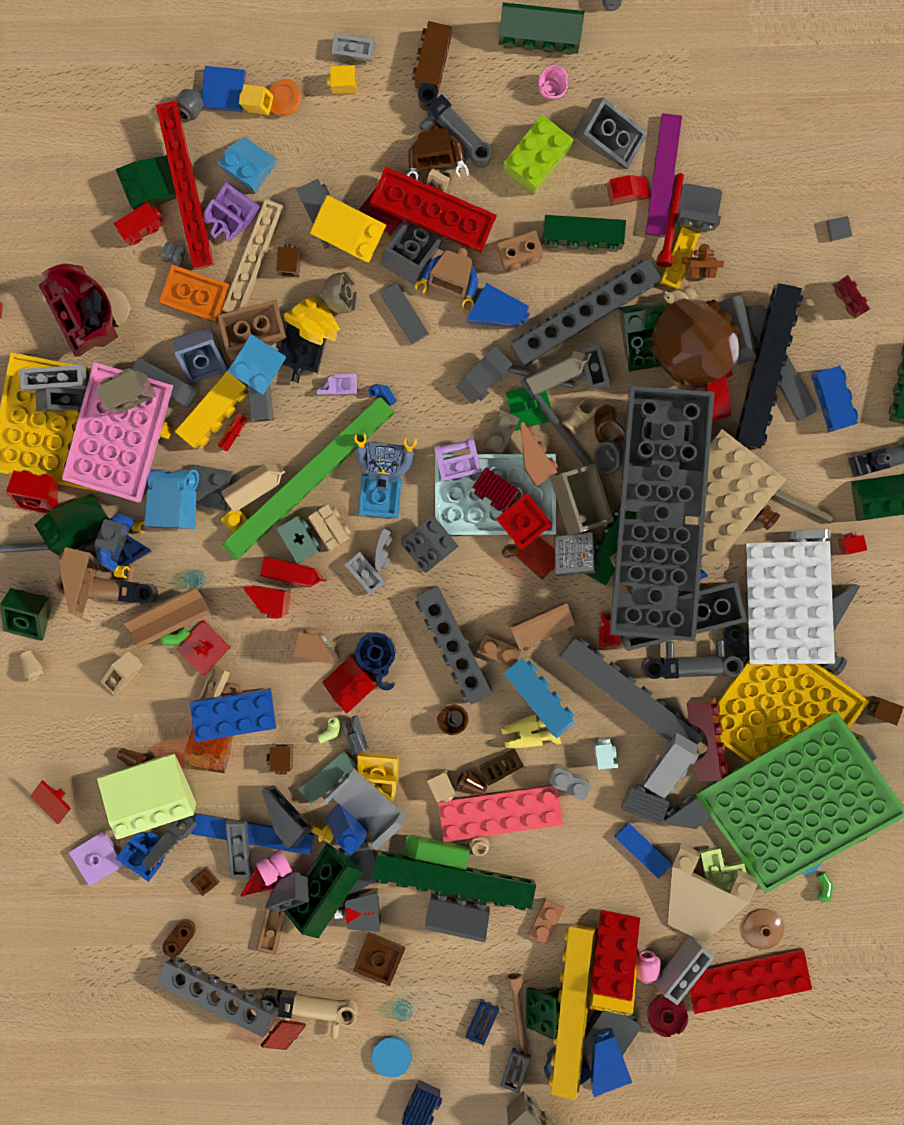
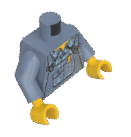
M357 433L355 434L354 439L358 444L356 447L357 459L363 472L369 474L370 480H377V490L387 491L388 483L397 482L398 478L403 476L411 467L414 450L412 449L417 445V439H414L413 445L408 444L409 436L404 440V445L367 442L364 445L367 439L366 434L364 433L363 441H359Z

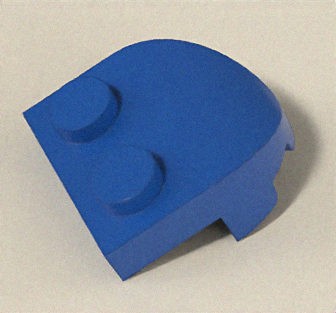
M151 832L136 834L129 840L116 860L147 882H150L163 864L165 857L161 858V861L156 864V867H152L151 871L142 864V861L161 838Z

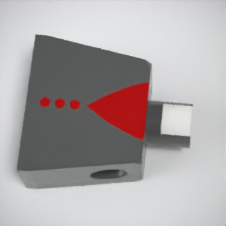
M378 888L347 896L345 906L339 907L334 915L335 919H346L347 929L380 932L381 918Z

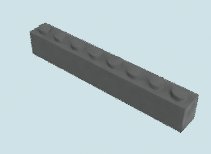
M573 637L559 654L560 658L669 742L676 733L697 745L702 740L703 736L699 734V728L693 724L688 726L684 723V717L677 711L671 713L667 709L668 704L660 698L657 701L651 697L653 693L643 686L640 689L636 686L637 680L629 674L626 676L622 675L619 672L621 668L612 661L610 664L603 660L605 656L596 649L592 652L587 648L589 643L581 637L578 639Z

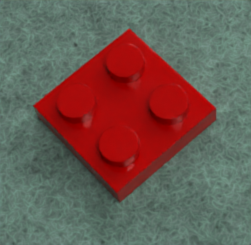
M528 493L496 518L498 523L521 550L553 525Z

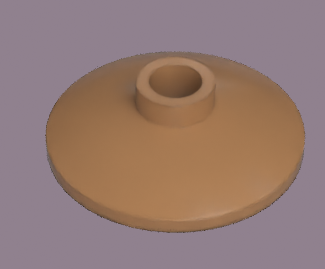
M758 909L748 915L744 922L743 931L745 938L752 946L758 949H770L781 941L784 926L781 918L775 912L768 909ZM764 929H769L767 934L762 933Z

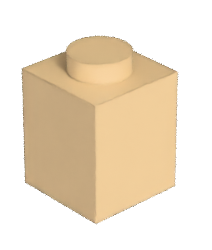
M446 769L427 778L437 803L440 801L446 803L454 798L453 795L456 794V790Z

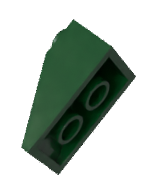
M167 155L134 161L116 169L130 207L133 210L147 202L153 208L177 198Z
M91 493L49 511L34 525L48 549L60 556L61 552H64L65 547L77 550L101 528L104 519L110 520L96 497Z

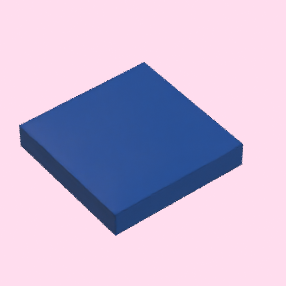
M205 66L202 89L203 108L242 112L239 96L245 84V70Z

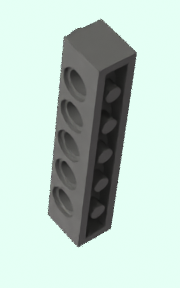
M439 586L416 596L417 601H415L419 612H424L426 616L424 622L428 630L433 629L436 635L433 637V640L438 648L442 647L445 653L442 657L447 666L451 665L454 671L451 675L456 684L460 683L463 689L460 693L464 701H469L472 705L492 695V691ZM430 605H438L440 613L438 615H431L429 613ZM441 622L449 625L447 633L439 632L438 625ZM451 640L458 643V648L455 651H450L447 648V643ZM460 658H464L468 663L463 669L456 666V661ZM473 676L477 682L474 686L470 687L465 684V679Z
M173 957L165 962L157 982L158 986L262 1038L271 1030L279 1009L273 1006V1003L270 1001H262L256 998L255 994L248 991L244 992L238 989L237 985L220 980V977L217 975L208 974L198 966H191L185 963V960L180 957ZM181 974L185 976V981L182 979ZM198 982L202 984L203 990L199 987ZM216 991L220 993L221 998L217 997ZM233 1000L237 1001L238 1007L234 1005ZM251 1009L255 1010L256 1016L252 1014Z

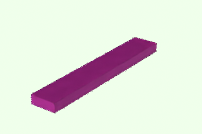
M665 113L661 115L645 235L665 237L682 122V116Z

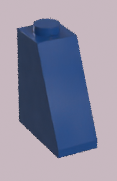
M486 283L467 317V323L519 328L521 323H526L530 315L527 312L529 306Z
M338 803L326 816V820L335 842L351 856L365 841L368 829Z
M612 1028L609 1030L602 1029L596 1035H593L590 1085L594 1097L632 1083Z

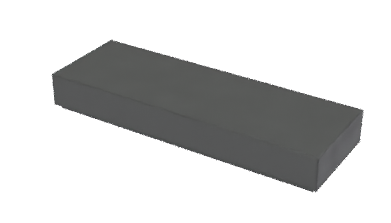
M397 282L380 293L411 345L429 335Z
M227 820L226 833L230 878H250L252 873L247 820Z

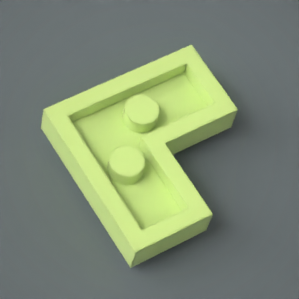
M719 846L699 851L705 878L728 888L737 869L746 873L743 861L724 865Z

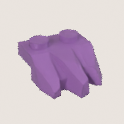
M225 182L216 199H212L204 211V223H214L211 230L214 239L225 231L226 239L230 242L251 223L260 206L230 183Z

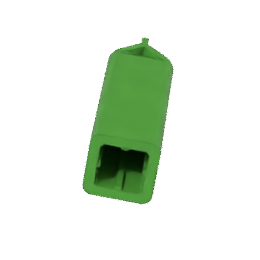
M407 835L403 855L414 860L466 870L470 846L422 836Z

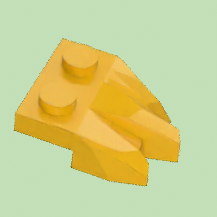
M309 296L284 314V321L300 329V336L319 345H322L323 338L336 341L337 331L340 328L330 309L320 300Z
M359 753L358 772L393 803L398 782L399 755Z

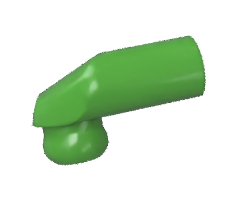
M183 627L176 634L164 635L159 639L165 646H178L190 635V632Z
M821 871L816 875L822 885V892H818L817 899L821 903H828L832 899L833 884L826 872Z

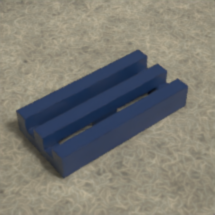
M481 999L465 1034V1038L484 1046L500 1007ZM483 1007H485L486 1009L473 1036L471 1035ZM492 1010V1015L480 1039L478 1038V1036L481 1032V1029L484 1025V1022L488 1016L489 1011Z

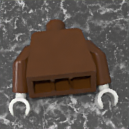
M432 125L429 131L420 132L417 141L414 142L408 151V165L411 171L407 176L411 178L416 176V180L421 182V176L417 173V170L423 171L451 167L457 163L456 173L460 178L459 172L462 169L466 170L468 177L469 170L463 163L465 158L461 143L453 135H449L448 129L441 128L440 125Z

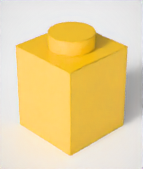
M330 66V74H327V86L331 87L333 94H357L355 66Z
M244 84L239 96V104L248 113L269 115L274 96L266 87Z

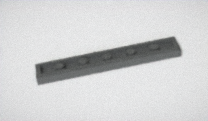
M762 305L747 312L757 346L766 316ZM788 357L786 365L782 367L780 373L783 375L779 388L796 420L799 421L817 412Z

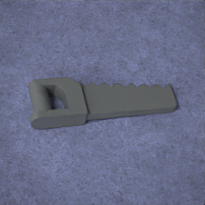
M190 817L171 822L167 827L166 833L145 857L142 864L151 871L152 867H156L161 858H164L165 854H168L170 849H173L174 845L178 844V841H182L189 836L197 823ZM183 822L187 826L185 829H180L178 825Z

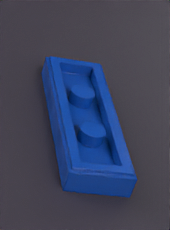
M629 822L614 835L658 879L672 866V863Z

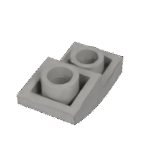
M383 529L377 544L375 555L377 571H381L382 568L386 570L391 560L388 558L389 553L383 550L384 547H389L393 539L390 536L392 532Z

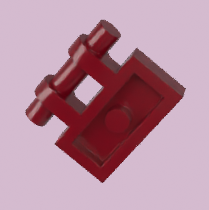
M849 275L833 285L835 294L843 300L846 305V311L851 316L857 318L870 310L866 303L868 300L865 296L862 297L856 287L858 286L855 280L852 281Z

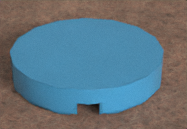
M391 1035L380 1039L375 1044L372 1052V1063L376 1071L382 1076L389 1078L399 1077L410 1067L412 1060L410 1046L401 1037Z

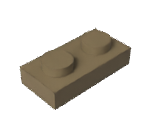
M501 410L484 447L503 454L519 418Z

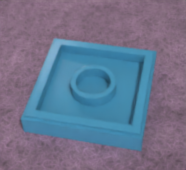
M362 475L358 515L398 518L402 478H398L397 482H389L387 491H379L376 489L377 480H370L369 475Z

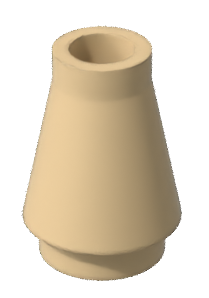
M31 650L19 655L24 676L28 678L29 682L38 680L45 675L43 672L44 668L34 657Z

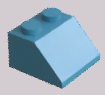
M244 137L228 147L218 164L223 172L256 194L278 160Z
M251 334L229 368L228 373L264 395L286 356Z

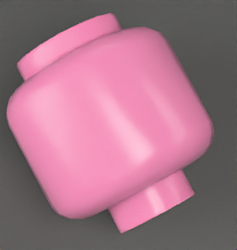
M651 951L640 952L636 956V978L645 984L653 983V981L660 977V959Z

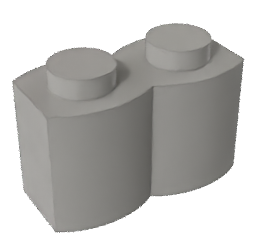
M553 764L547 776L549 782L555 788L567 790L571 796L579 800H585L591 789V785L585 777L571 773L560 764Z

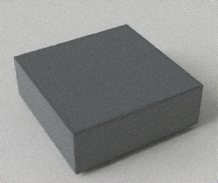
M848 216L831 219L826 222L830 242L852 236Z

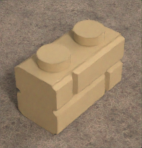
M330 505L319 509L308 516V519L328 551H333L351 539L349 536L351 531L346 523L341 524L338 519L341 515L336 507L331 508Z

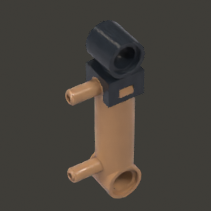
M127 565L130 571H126L127 578H125V581L94 578L89 597L144 604L152 603L157 599L158 589L150 583L140 584V582H134L135 567ZM60 576L56 580L55 588L57 592L65 595ZM144 588H147L150 593L147 599L142 595Z

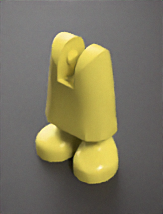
M536 714L501 728L502 734L518 733V738L504 741L506 748L543 746V741L549 740L555 745L562 743L560 736L555 738L549 730L540 731V728L546 726L541 719H537Z

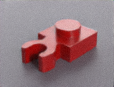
M601 612L600 619L604 622V626H598L599 646H620V635L610 634L609 620H606L605 613Z

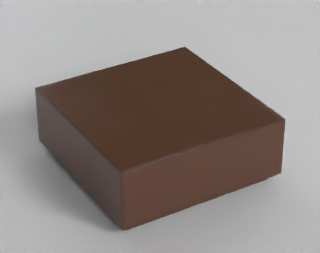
M208 867L190 880L202 896L219 883Z

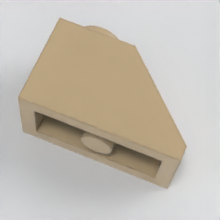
M128 651L111 665L101 683L115 696L139 672L143 665L136 656Z

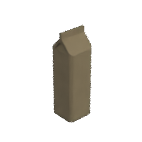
M573 351L529 372L526 381L534 395L580 375L591 353L584 354Z

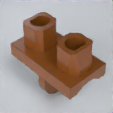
M701 244L699 250H694V256L698 257H682L681 263L686 265L685 276L689 278H698L700 268H704L702 276L716 278L718 268H723L724 261H717L715 257H710L714 256V250H710L708 244Z

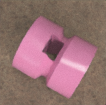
M281 849L272 853L270 859L265 857L256 862V866L267 886L277 881V876L284 877L292 872Z

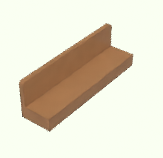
M193 587L124 621L123 624L131 632L134 646L139 649L210 613L206 599Z

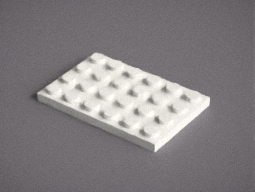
M830 541L746 543L750 664H835Z

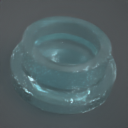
M190 570L185 575V583L189 588L195 587L199 589L205 583V576L200 570Z
M401 1000L395 1003L393 1016L398 1021H407L411 1018L413 1008L409 1002Z

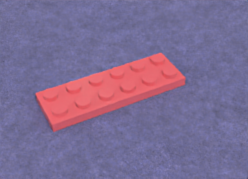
M553 785L490 793L483 796L455 798L446 803L438 802L444 842L563 825L558 790Z

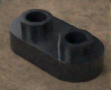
M736 624L725 627L722 635L734 656L741 659V661H748L749 638L742 627ZM733 631L737 632L736 638H732L731 633ZM743 648L748 649V653L746 655L742 654Z

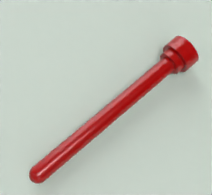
M678 173L676 176L663 250L657 255L656 264L660 267H671L674 257L672 256L671 246L684 181V174Z

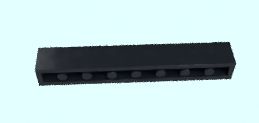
M781 283L773 286L756 352L757 359L754 360L735 439L745 447L761 449L766 444L767 434L765 432L767 426H770L772 421V414H770L772 406L774 407L777 402L778 395L775 393L777 387L781 385L783 375L780 373L788 359V355L785 354L787 347H790L793 335H790L792 327H795L798 320L796 311L797 307L801 306L803 295H801L802 288Z

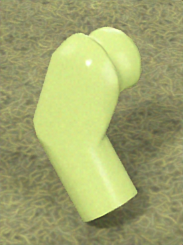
M329 718L327 731L317 735L321 744L338 736L341 722L338 718Z

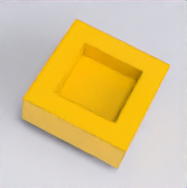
M231 510L221 519L233 533L248 520L241 510L235 513Z

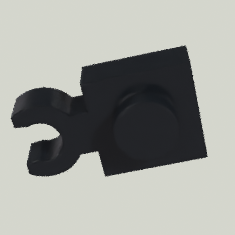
M93 292L81 299L80 304L81 317L84 318L83 328L89 331L92 330V325L99 327L97 315L101 313V295Z

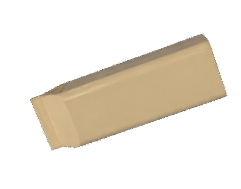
M280 463L277 465L263 464L221 491V493L235 513L279 485L281 475L285 471Z

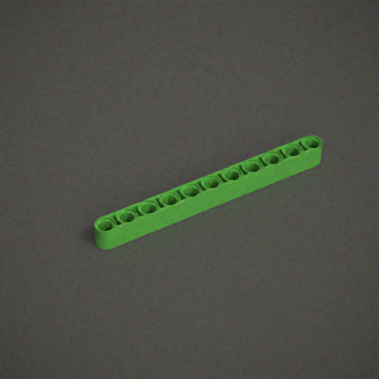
M381 397L378 398L222 544V547L235 561L242 557L357 449L358 444L354 439L356 433L359 441L364 440V433L368 439L395 413L394 410Z

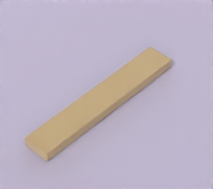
M264 199L222 307V312L228 313L246 308L283 213V205Z

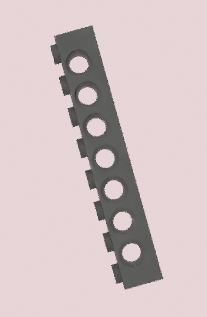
M649 258L644 262L640 259L632 265V269L628 272L623 270L615 275V280L612 282H603L597 287L599 290L593 294L591 291L581 297V301L577 304H574V302L568 304L563 308L564 312L561 314H552L546 319L548 322L545 324H537L529 330V334L525 336L521 334L514 338L511 350L524 368L619 309V307L651 289L662 278ZM637 276L640 279V283L634 284L631 281V277ZM614 287H621L623 294H616ZM603 297L606 300V305H599L596 299ZM586 308L590 314L582 316L579 309ZM568 318L572 321L573 325L565 327L562 320ZM552 329L555 331L556 336L549 338L545 335V331ZM536 340L539 346L532 349L528 346V341Z

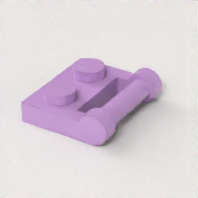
M473 437L467 438V441L442 447L440 445L434 446L442 482L482 472ZM470 449L471 454L443 460L442 455Z

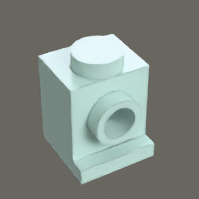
M600 738L598 742H593L597 769L618 768V763L613 760V758H616V748L612 746L610 738Z

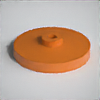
M282 79L270 87L269 91L274 96L270 110L275 115L288 116L296 111L301 102V91L295 82L289 79Z

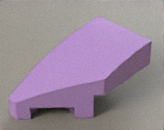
M336 374L330 376L325 385L317 390V395H357V374Z

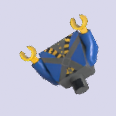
M115 514L110 520L104 519L94 547L97 561L110 571H114L115 577L127 578L124 575V571H130V568L118 565L117 561L130 528L133 531L144 533L145 531L141 530V525L145 524V521L134 520L122 514Z

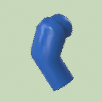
M381 384L370 386L368 392L372 397L384 398L389 406L397 402L388 386Z

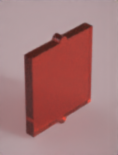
M540 535L516 556L541 580L550 571L555 569V549Z
M280 1020L273 1030L269 1031L268 1036L260 1045L262 1048L287 1050L306 1025L302 1022Z

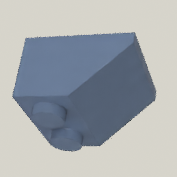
M211 326L173 339L174 353L190 384L228 371Z

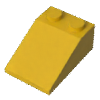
M326 195L309 233L369 263L386 225Z

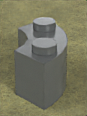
M495 347L462 378L456 388L472 404L478 399L482 401L489 395L488 390L498 380L503 381L510 374L508 369L513 364Z

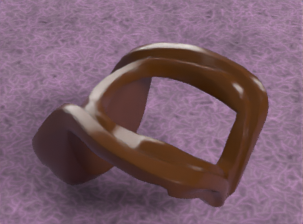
M605 404L601 406L594 416L595 436L600 444L603 441H608L601 431L602 426L608 423L612 424L619 434L610 441L624 440L625 430L616 421L617 409L612 405Z

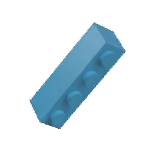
M521 658L504 674L552 735L558 738L575 724L572 719L575 715L568 707L564 709L561 706L560 702L562 699L555 691L551 693L548 690L549 683L543 676L538 677L535 674L537 668L530 660L526 662Z

